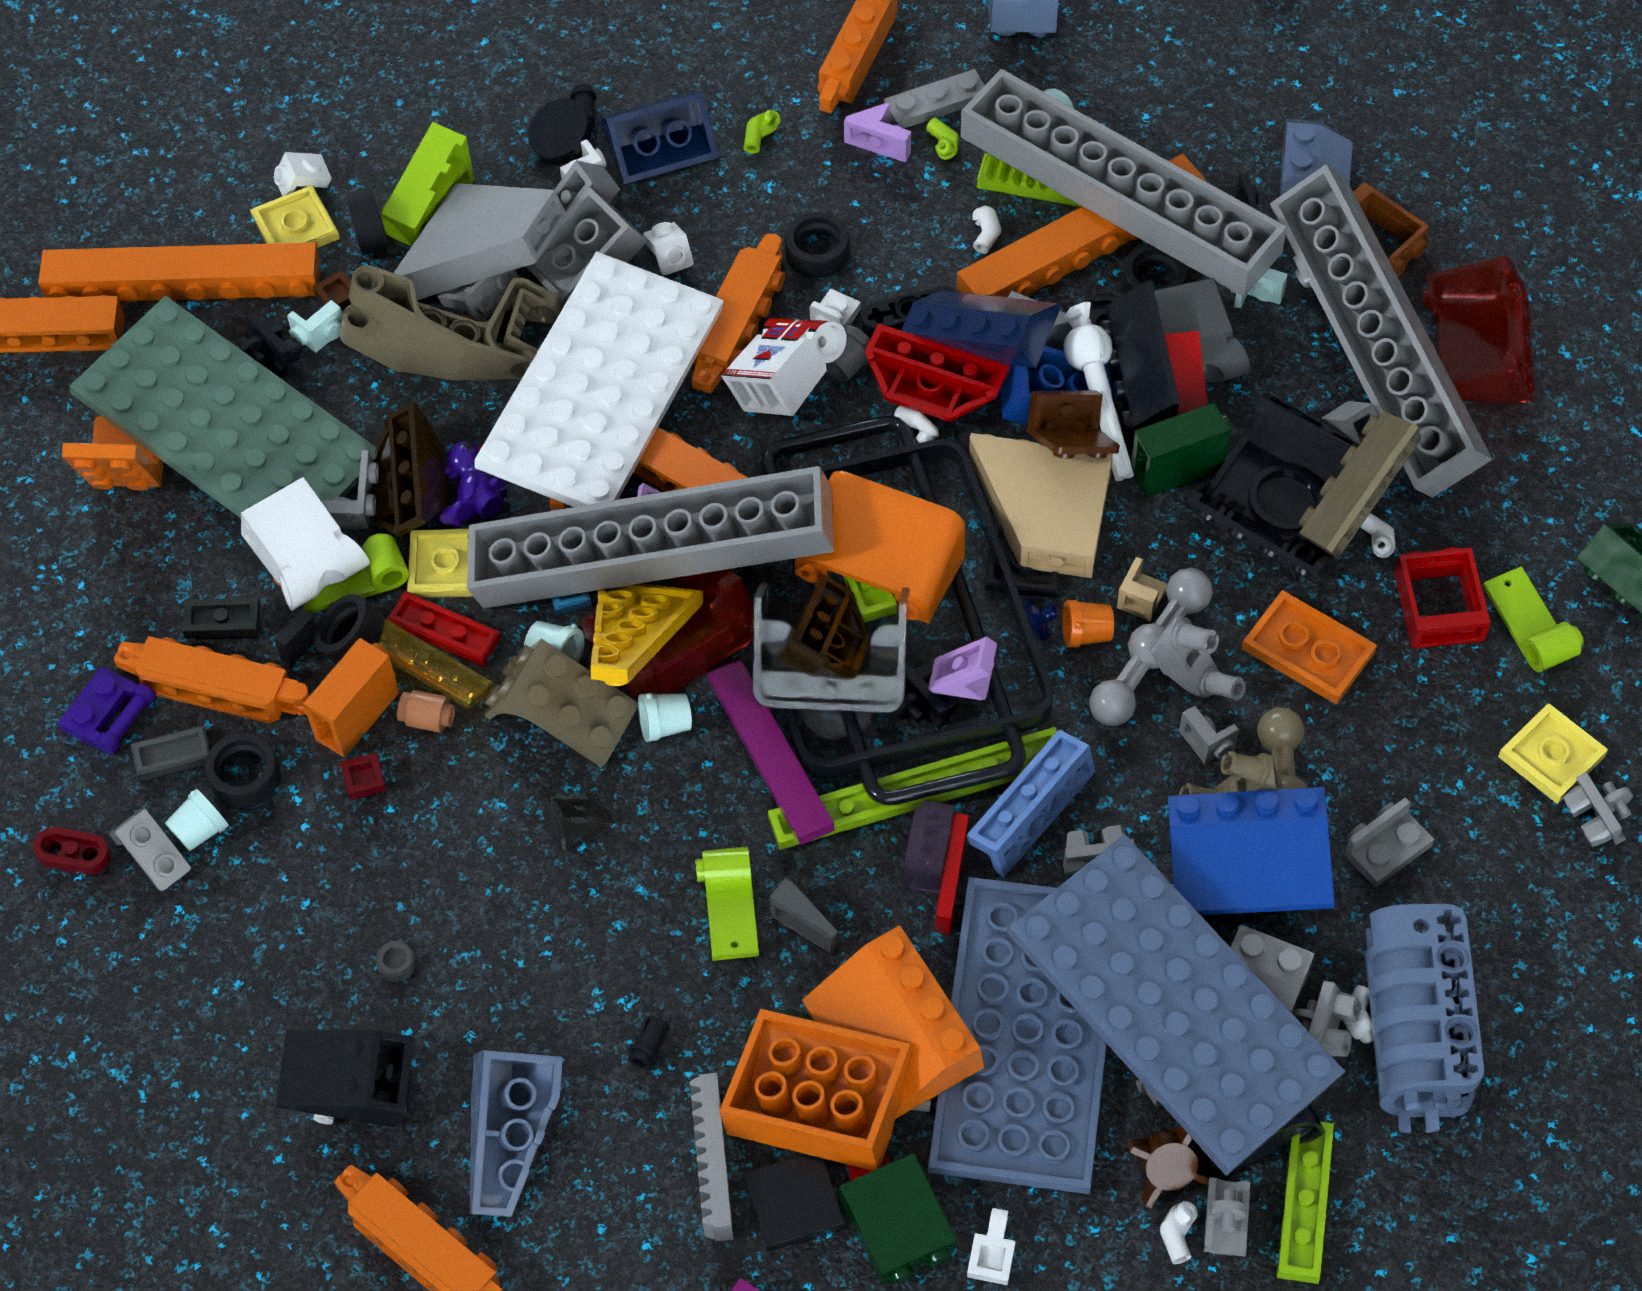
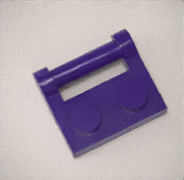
M101 666L59 720L58 725L61 731L107 754L113 755L120 746L118 742L144 706L151 705L156 698V694L146 685L136 684ZM127 697L131 698L106 733L102 732Z

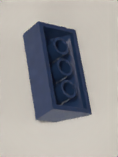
M941 290L913 302L901 331L1006 365L1036 368L1061 306L1058 303Z

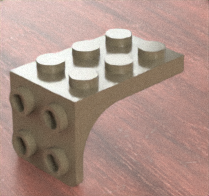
M541 638L531 647L525 645L517 657L513 655L502 671V674L506 676L500 686L496 684L484 702L489 706L484 716L490 720L498 714H512L522 717L536 724L599 767H602L607 763L636 712L638 702L614 686L605 684L604 681L591 679L590 670Z

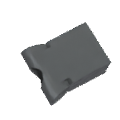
M1214 278L1154 291L1164 335L1199 331L1205 383L1225 381L1250 374L1249 358L1242 344L1233 337V330Z

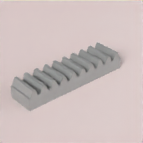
M717 1073L699 1074V1077L690 1081L704 1236L715 1239V1242L734 1240L723 1123L719 1113L721 1102Z

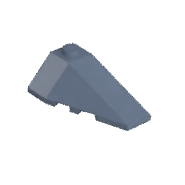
M487 1050L474 1054L471 1090L470 1214L512 1217L529 1175V1168L537 1148L541 1145L552 1111L555 1110L560 1098L563 1057Z

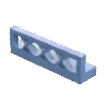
M1059 729L967 834L970 845L990 855L996 874L1004 878L1095 773L1090 746Z

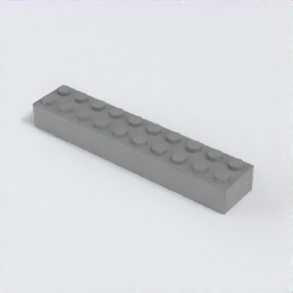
M1000 69L961 110V138L1203 275L1214 278L1216 282L1242 297L1248 294L1283 252L1287 226L1003 69Z
M1325 164L1271 202L1270 205L1279 223L1287 226L1285 235L1299 262H1303L1312 279L1309 282L1370 402L1373 404L1378 418L1385 411L1419 427L1421 440L1403 465L1414 489L1433 498L1493 460L1345 176Z
M815 466L469 525L467 589L484 609L834 552L832 487L821 467Z

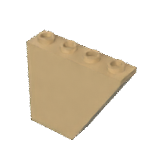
M971 433L969 442L971 465L999 525L1004 530V535L1015 554L1018 565L1030 567L1034 570L1055 571L1060 574L1092 578L1113 454H1107L1106 458H1093L1086 454H1075L1074 458L1064 459L1054 456L1053 452L1046 446L1024 439L1015 440L995 437L990 434Z

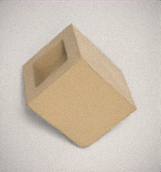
M1136 557L1119 588L1117 608L1151 622L1166 593L1167 584L1142 574L1143 559Z

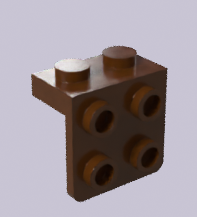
M1097 390L1032 391L1026 432L1037 439L1040 445L1046 446L1051 450L1054 456L1071 459L1075 457V454H1086L1093 458H1106L1107 454L1119 453L1120 448L1117 442L1098 429L1103 394Z

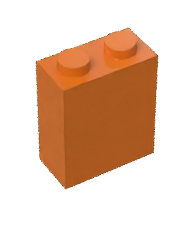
M359 638L303 703L315 740L344 758L399 694L395 678L396 674L393 671L390 660L391 656L384 647L377 643L371 645Z

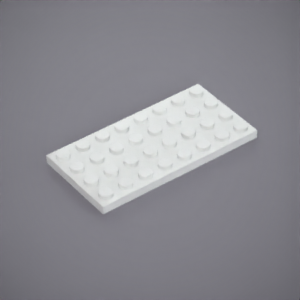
M596 251L476 456L475 468L572 507L618 500L723 309L724 300Z

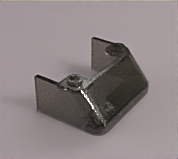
M760 582L754 597L753 692L760 704L769 708L892 712L901 706L906 686L910 588L902 587L899 601V623H885L875 629L871 637V651L866 652L857 676L854 680L810 677L802 671L793 670L784 660L778 657L792 625L783 619L767 618L768 582Z

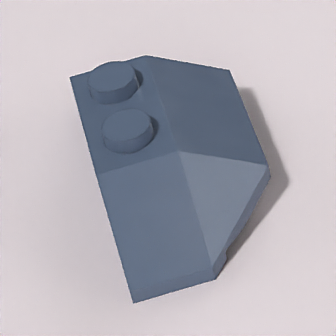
M1286 118L1279 197L1325 164L1343 174L1350 185L1353 142L1320 121Z

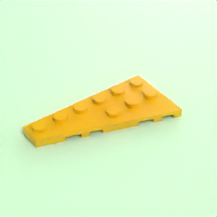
M641 583L598 590L595 633L593 637L594 645L591 657V679L604 681L605 684L610 686L628 684L703 605V591Z

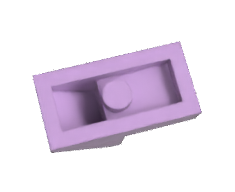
M885 103L846 116L844 120V143L906 162L911 154V131L897 125H890V103Z
M986 636L935 658L928 689L938 694L985 700L994 667L997 643Z

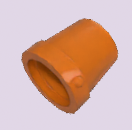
M1066 600L1062 611V634L1065 646L1067 648H1078L1080 645L1112 641L1114 635L1112 606L1108 604L1079 602L1078 600Z

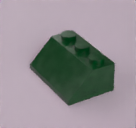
M1629 523L1604 524L1577 558L1586 565L1583 569L1590 577L1599 582L1603 580L1613 588L1611 594L1618 601L1625 605L1631 604L1641 612L1638 617L1642 620V534Z

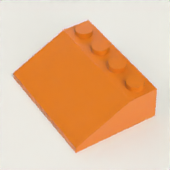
M900 925L865 944L802 999L805 1008L816 1022L911 1044L912 1048L896 1118L984 1068L980 1046Z
M760 1009L719 1110L727 1135L874 1171L880 1168L892 1136L912 1048L911 1044Z

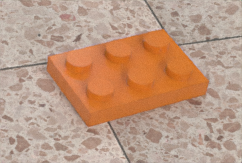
M1282 590L1243 640L1241 649L1337 705L1375 654L1377 644Z

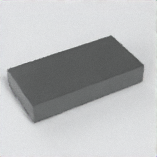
M204 725L131 744L139 782L203 766L211 750Z

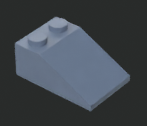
M988 0V18L991 32H996L1002 36H1011L1015 32H1028L1033 36H1045L1048 33H1056L1058 0Z

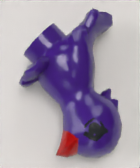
M464 440L455 443L448 452L445 473L450 475L449 480L457 478L460 482L457 489V500L439 514L440 521L446 525L460 528L464 520H471L477 514L484 519L490 518L500 510L503 499L507 497L508 488L506 486L503 487L507 483L506 480L499 477L492 479L486 472L475 468V458L483 445H476L473 442Z

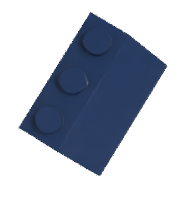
M690 91L600 117L609 151L623 184L719 158L703 93L700 91Z

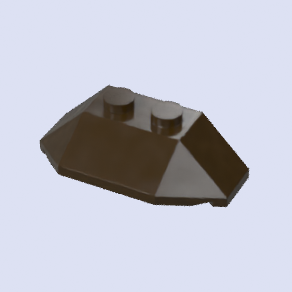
M414 401L386 415L383 424L386 428L379 438L375 450L374 462H377L379 466L378 484H372L373 494L376 496L375 524L398 537L427 523L448 507L444 448L421 408Z
M822 574L795 618L778 657L784 660L793 670L802 671L810 677L854 680L871 642L863 616L855 606L857 604L855 594Z

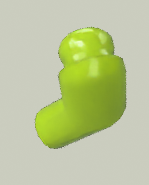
M767 110L765 113H761L748 121L743 146L747 153H758L761 139L777 129L781 121L778 112Z
M938 118L931 119L927 124L926 131L938 139V144L935 146L938 156L944 160L953 158L958 152V133Z

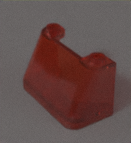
M1509 255L1427 274V289L1423 290V299L1427 310L1432 309L1437 318L1438 356L1461 400L1514 404L1534 401L1535 390L1529 299L1526 288Z
M730 569L672 578L676 586L675 588L703 591V605L628 684L624 685L635 699L638 700L640 694L652 693L653 695L674 693L754 639L758 631V621L740 576ZM596 611L577 621L579 629L583 631L584 638L591 647L594 645Z

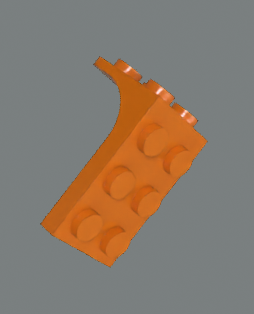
M98 416L94 420L92 444L63 443L62 458L93 488L109 490L113 489V486H121L142 491L148 490L149 487H162L163 461L102 416Z

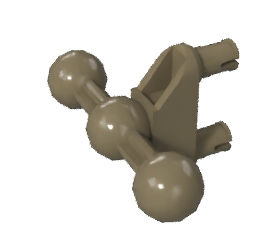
M1276 707L1266 711L1258 722L1257 736L1261 745L1272 752V755L1262 753L1253 757L1228 751V754L1222 757L1221 772L1224 775H1231L1213 789L1186 783V786L1183 785L1181 787L1179 795L1308 788L1307 784L1298 778L1295 773L1294 750L1304 740L1305 726L1300 715L1286 707Z

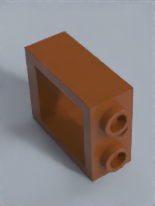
M1364 182L1353 193L1365 216L1405 242L1388 258L1394 272L1399 277L1407 263L1412 258L1418 259L1428 246L1426 238L1429 225Z

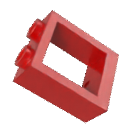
M1448 547L1441 551L1432 552L1411 551L1399 555L1394 577L1411 648L1484 642L1491 622L1472 547L1461 549ZM1459 575L1468 612L1419 617L1411 580Z

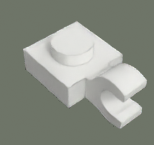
M992 1208L987 1235L975 1233L967 1271L968 1278L1008 1285L1015 1241L1004 1239L1008 1221L1007 1210Z

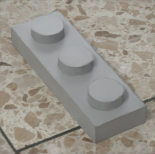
M972 69L885 98L884 104L890 103V120L893 125L904 129L935 117L962 110L984 87V84L976 70Z

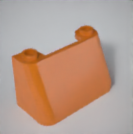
M833 472L828 481L832 487L834 552L796 558L794 564L795 575L800 576L807 582L816 583L822 574L829 576L831 571L894 594L898 610L902 616L910 620H919L929 624L965 559L964 520L949 508L848 472Z

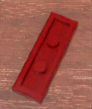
M1199 331L1165 334V341L1180 401L1178 415L1208 405Z
M407 591L403 593L387 617L388 626L481 666L485 665L501 640L500 631Z
M955 813L952 820L936 911L935 930L940 934L950 935L967 841L969 815Z

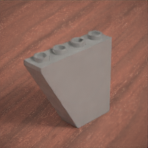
M456 183L394 273L413 281L416 298L420 300L534 264L567 217V214L555 190Z

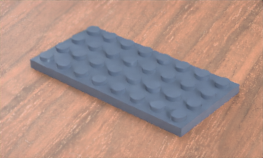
M1125 834L1012 923L1006 931L1226 1176L1346 1072Z
M968 877L951 1004L980 1046L984 1068L938 1094L928 1173L1090 1194L1106 1042L1006 933L1012 923L1056 889L1054 887Z

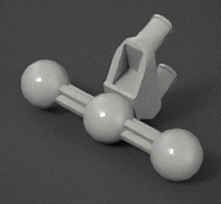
M1195 568L1180 569L1170 577L1166 587L1167 599L1169 601L1166 608L1155 623L1141 625L1130 636L1128 650L1131 659L1116 680L1102 681L1093 689L1089 698L1090 711L1093 717L1103 725H1123L1133 716L1137 706L1133 691L1147 670L1160 668L1164 675L1169 676L1186 691L1196 696L1208 698L1212 695H1218L1236 701L1243 697L1246 689L1243 679L1221 673L1210 656L1219 644L1217 632L1211 629L1196 627L1188 618L1184 617L1186 614L1200 612L1209 605L1213 594L1212 584L1208 576L1202 571Z

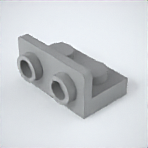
M515 270L442 292L437 297L444 307L464 310L476 321L485 322L497 308L510 281L520 277Z
M1406 797L1397 804L1393 802L1386 804L1377 813L1375 820L1368 825L1364 823L1359 824L1347 836L1348 843L1344 856L1374 888H1377L1433 846L1435 839L1408 813L1411 802Z

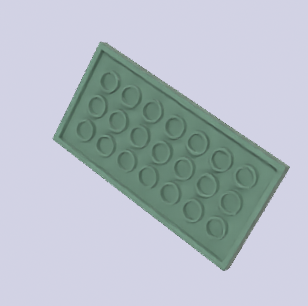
M166 295L69 386L70 394L240 518L241 512L304 477L320 501L345 497L359 483L361 450H369L373 462L376 458V447Z

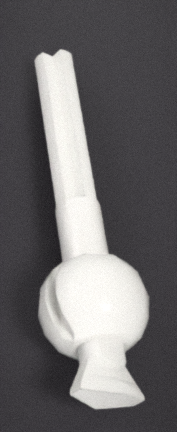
M1083 302L1070 307L1064 316L1072 326V331L1069 332L1064 341V356L1074 369L1084 371L1089 390H1097L1103 394L1099 425L1104 434L1120 445L1119 453L1112 456L1111 467L1115 480L1122 481L1125 478L1133 477L1134 473L1104 367L1111 358L1112 340L1101 326L1091 323L1089 319L1091 303Z

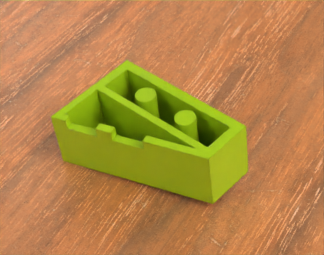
M431 123L396 188L382 209L381 217L386 235L412 246L456 183H473L474 175L466 136L437 123Z

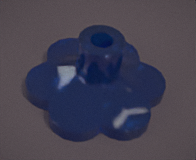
M1032 599L1026 600L1023 603V607L1028 615L1031 626L1038 632L1043 641L1049 639L1051 631L1048 627V622L1058 617L1056 608L1053 604H1049L1039 609Z

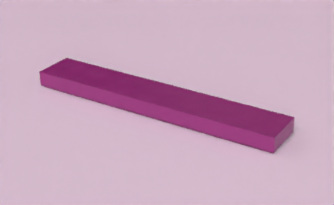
M736 661L707 673L710 686L798 843L802 845L835 831L833 820L742 661Z

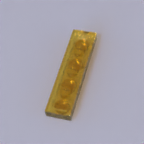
M384 618L383 634L378 644L389 652L391 663L397 668L419 679L427 686L448 696L467 709L490 693L492 681Z

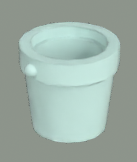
M536 621L530 627L524 646L528 645L531 647L542 638L576 662H579L584 649L583 631L577 628L576 624L561 626L544 621Z
M652 693L639 695V721L646 742L657 741L661 737L691 730V708L686 694L653 695Z
M197 788L190 792L188 799L165 822L167 827L189 851L216 833H221L229 826L221 814Z

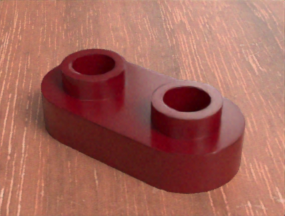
M50 827L42 830L33 842V851L42 865L49 868L92 875L105 869L111 858L106 841L97 834ZM54 848H61L58 853L50 854ZM97 854L95 859L86 861L88 856Z

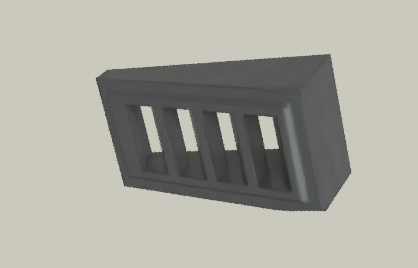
M787 877L784 878L770 896L771 917L830 954H835L838 950V931Z

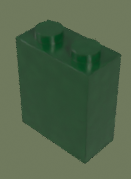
M1215 403L1135 430L1131 466L1134 478L1145 498L1215 474L1221 468L1228 454L1227 445L1232 428L1228 417L1225 414H1220Z
M914 1153L840 1185L839 1199L880 1285L891 1281L893 1285L899 1284L915 1274L914 1269L927 1263L930 1268L936 1267L952 1257L950 1253L955 1251L957 1240Z

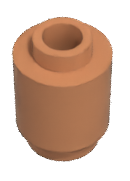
M413 690L411 693H402L397 709L398 721L405 722L407 727L442 733L446 727L452 726L455 717V706L450 705V698L448 696Z

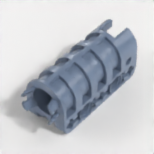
M1402 904L1388 906L1370 913L1371 928L1365 929L1367 944L1365 960L1380 1107L1385 1112L1398 1116V1129L1400 1132L1411 1133L1410 1117H1425L1426 1133H1432L1440 1130L1439 1117H1456L1468 1112L1474 1100L1475 1089L1478 1088L1484 1075V1061L1467 919L1465 913L1459 907L1451 904ZM1442 918H1449L1450 924L1454 925L1452 933L1447 932L1445 925L1441 924ZM1423 925L1426 928V930H1420V932H1417L1414 929V926ZM1459 957L1461 958L1462 963H1463L1461 967H1460V959H1459ZM1468 1031L1470 1032V1035H1471V1040H1470V1041H1469V1037H1468Z

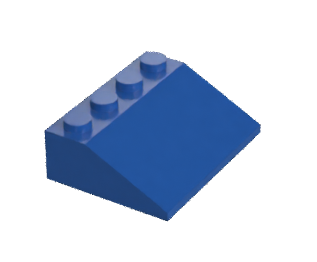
M1324 787L1168 796L1173 886L1200 915L1334 908L1330 840Z

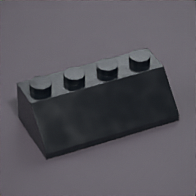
M1152 281L1144 282L1108 304L1105 319L1100 320V326L1109 334L1112 340V354L1107 365L1110 371H1115L1116 380H1113L1114 396L1116 401L1121 400L1123 410H1120L1122 431H1128L1131 444H1134L1135 430L1177 416L1180 405Z

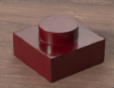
M377 752L340 762L350 801L387 791Z

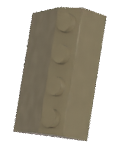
M1385 411L1381 413L1379 418L1373 415L1361 432L1366 437L1359 447L1356 448L1352 445L1342 458L1340 464L1345 467L1337 479L1330 476L1322 487L1319 494L1323 496V499L1315 509L1310 506L1300 519L1298 524L1303 527L1299 532L1300 535L1338 560L1420 442L1419 427L1413 423Z

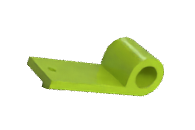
M380 533L370 536L362 546V550L366 553L370 562L368 567L344 581L325 586L317 597L302 605L304 611L310 614L327 609L339 598L349 594H359L365 598L403 585L409 578V571L395 538L389 534Z
M1522 566L1483 583L1484 590L1533 670L1540 673L1580 655L1581 646L1584 643L1581 632L1576 626H1571L1568 622L1556 624Z
M748 846L702 851L703 858L695 859L697 882L705 881L712 960L759 956Z

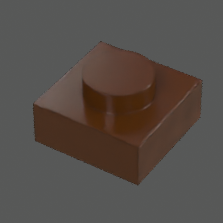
M342 270L313 286L314 293L323 306L332 300L341 307V311H344L346 307L352 304L348 297L351 281Z

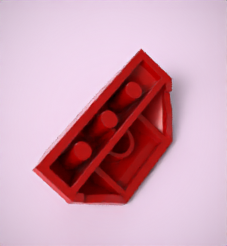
M879 323L865 349L866 358L885 401L949 422L997 398L1010 370L1009 365Z

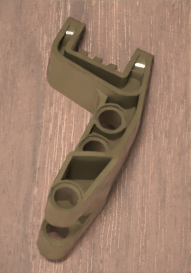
M365 265L358 267L352 275L348 297L352 304L344 310L339 337L345 345L396 372H406L455 381L522 379L538 352L537 348L520 340L525 321L553 324L564 305L563 300L551 291L528 279L514 278L510 281L491 319L485 322H478L417 302L414 283L411 279L374 266ZM512 310L503 342L498 343L496 338L505 313Z

